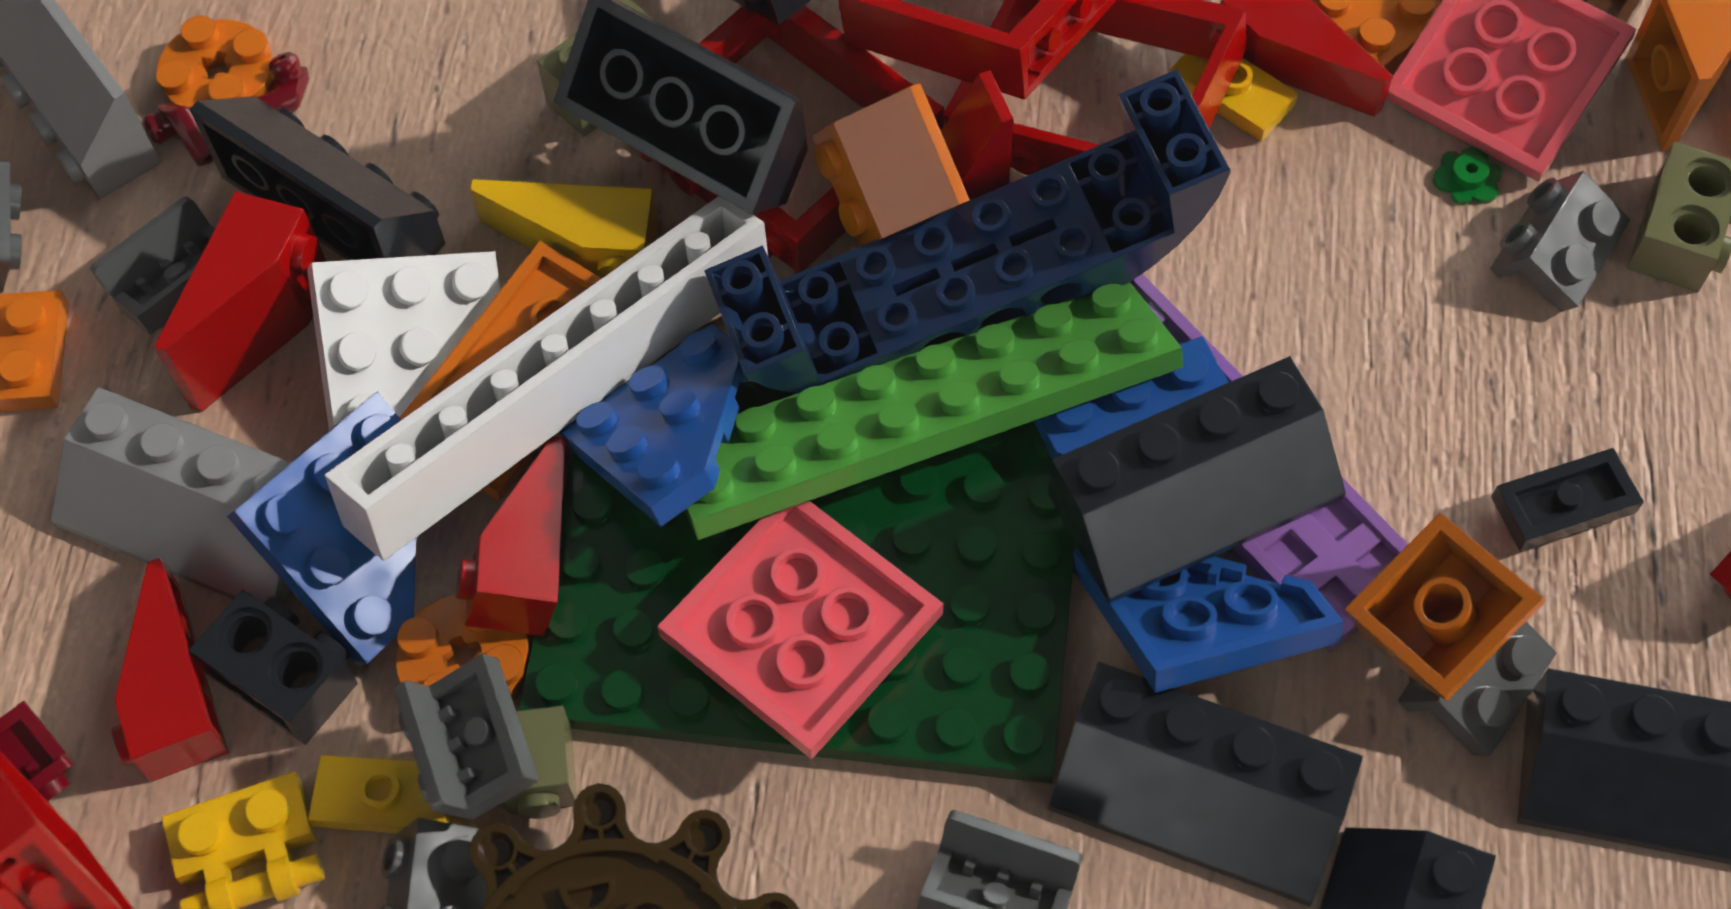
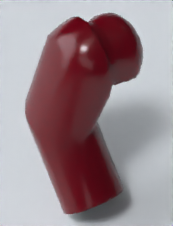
M285 52L277 55L270 61L269 69L274 75V80L272 81L270 91L257 98L276 110L279 107H284L294 113L300 107L309 82L307 67L300 65V59L296 54Z
M162 103L156 106L157 111L144 116L142 124L154 143L163 144L174 136L182 141L198 166L207 165L214 161L189 110L190 107Z

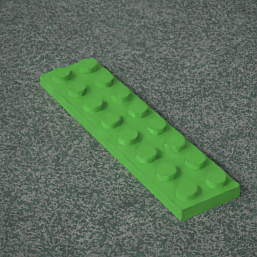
M1130 282L1125 285H1103L1097 288L1091 296L1079 300L1071 298L1056 304L1046 305L1038 309L1033 315L1027 317L1022 315L999 324L988 325L975 334L964 335L938 345H931L919 352L881 365L867 367L861 372L820 386L809 387L800 393L766 405L746 409L742 413L737 414L729 442L720 444L716 457L720 472L715 488L684 511L697 539L700 540L1183 368L1182 347Z

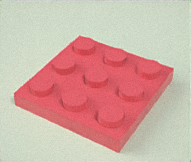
M1443 0L1393 75L1386 100L1540 182L1628 47L1637 28L1582 0Z
M807 501L762 517L657 627L659 635L663 640L812 760L943 615V603L812 502Z

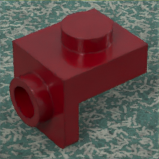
M22 701L0 717V751L47 801L72 784L64 773L76 764L75 761L26 701Z

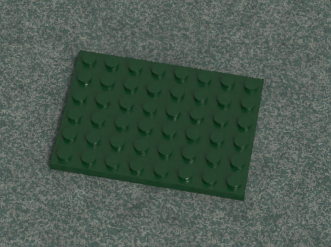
M751 381L739 383L735 395L739 405L737 414L742 413L746 409L760 407L797 393L767 388ZM1034 421L810 500L815 506L943 603V615L814 757L1053 783L1075 542L1048 494L1052 457ZM572 452L562 499L558 603L545 635H534L519 711L563 706L572 729L806 756L663 640L659 635L657 627L761 518L700 540L697 539L685 511H682L660 527Z

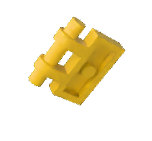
M295 771L161 816L175 879L183 887L202 880L206 881L204 892L180 900L181 909H240L272 897H276L278 902H282L299 896L301 887L325 879L324 869L317 853L293 861L292 849L317 841L314 827L308 821L309 807L302 780ZM263 859L267 860V870L233 881L231 870Z

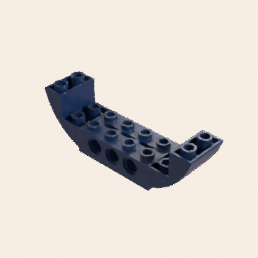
M1178 69L1118 94L1125 135L971 199L953 209L883 239L872 241L783 280L779 279L763 245L704 270L745 377L767 388L800 393L809 387L820 386L861 372L867 367L881 365L919 352L925 347L938 345L964 335L975 334L985 326L999 324L1022 315L1024 317L1033 315L1038 309L1046 305L1056 304L1071 298L1079 300L1092 296L1093 292L1103 285L1128 284L1153 267L1176 248L1204 219L1219 198L1231 173L1222 152Z

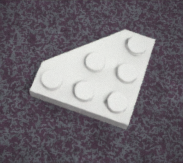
M495 251L313 262L309 265L307 273L329 430L377 391L399 417L403 414L501 290Z

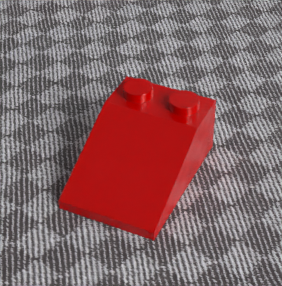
M237 191L234 192L154 345V349L191 409L203 412L309 325L313 317L307 268L313 262L327 261L304 209Z

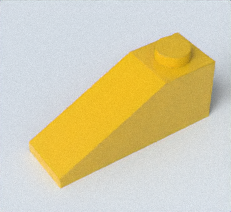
M472 179L470 190L482 224L532 250L541 241L600 278L605 277L656 241L658 218L652 189Z

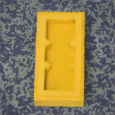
M1183 54L1169 69V72L1178 69L1192 95L1209 59ZM1242 58L1217 114L1262 142L1296 105L1299 93Z
M329 755L320 756L308 821L313 827L398 833L418 817L450 823L451 815L435 812L423 797L418 785L420 772L417 762Z

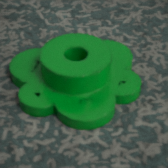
M1467 147L1460 154L1455 151H1448L1443 154L1441 167L1437 168L1434 172L1433 184L1438 190L1451 193V199L1459 205H1466L1471 200L1480 204H1488L1497 197L1499 191L1497 182H1499L1502 176V170L1498 165L1489 163L1488 154L1475 147Z

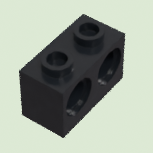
M242 589L192 645L189 652L210 678L300 742L307 745L358 684L345 662L350 657V654L341 644L326 633L318 631L314 637H311L298 628L299 618L277 599L269 596L262 603ZM266 636L264 643L258 649L249 653H241L244 646L250 640ZM307 671H317L315 678L308 685L302 688H291L292 682L300 674Z

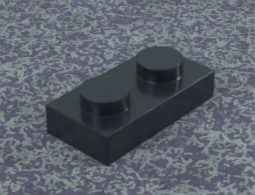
M1614 448L1497 485L1491 496L1520 552L1635 514L1644 503Z

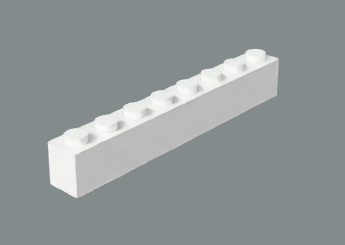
M718 196L327 472L325 478L343 527L382 561H385L576 420L584 408L603 400L630 380L637 371L652 364L687 336L717 316L720 311L704 270L762 245L768 255L764 222Z

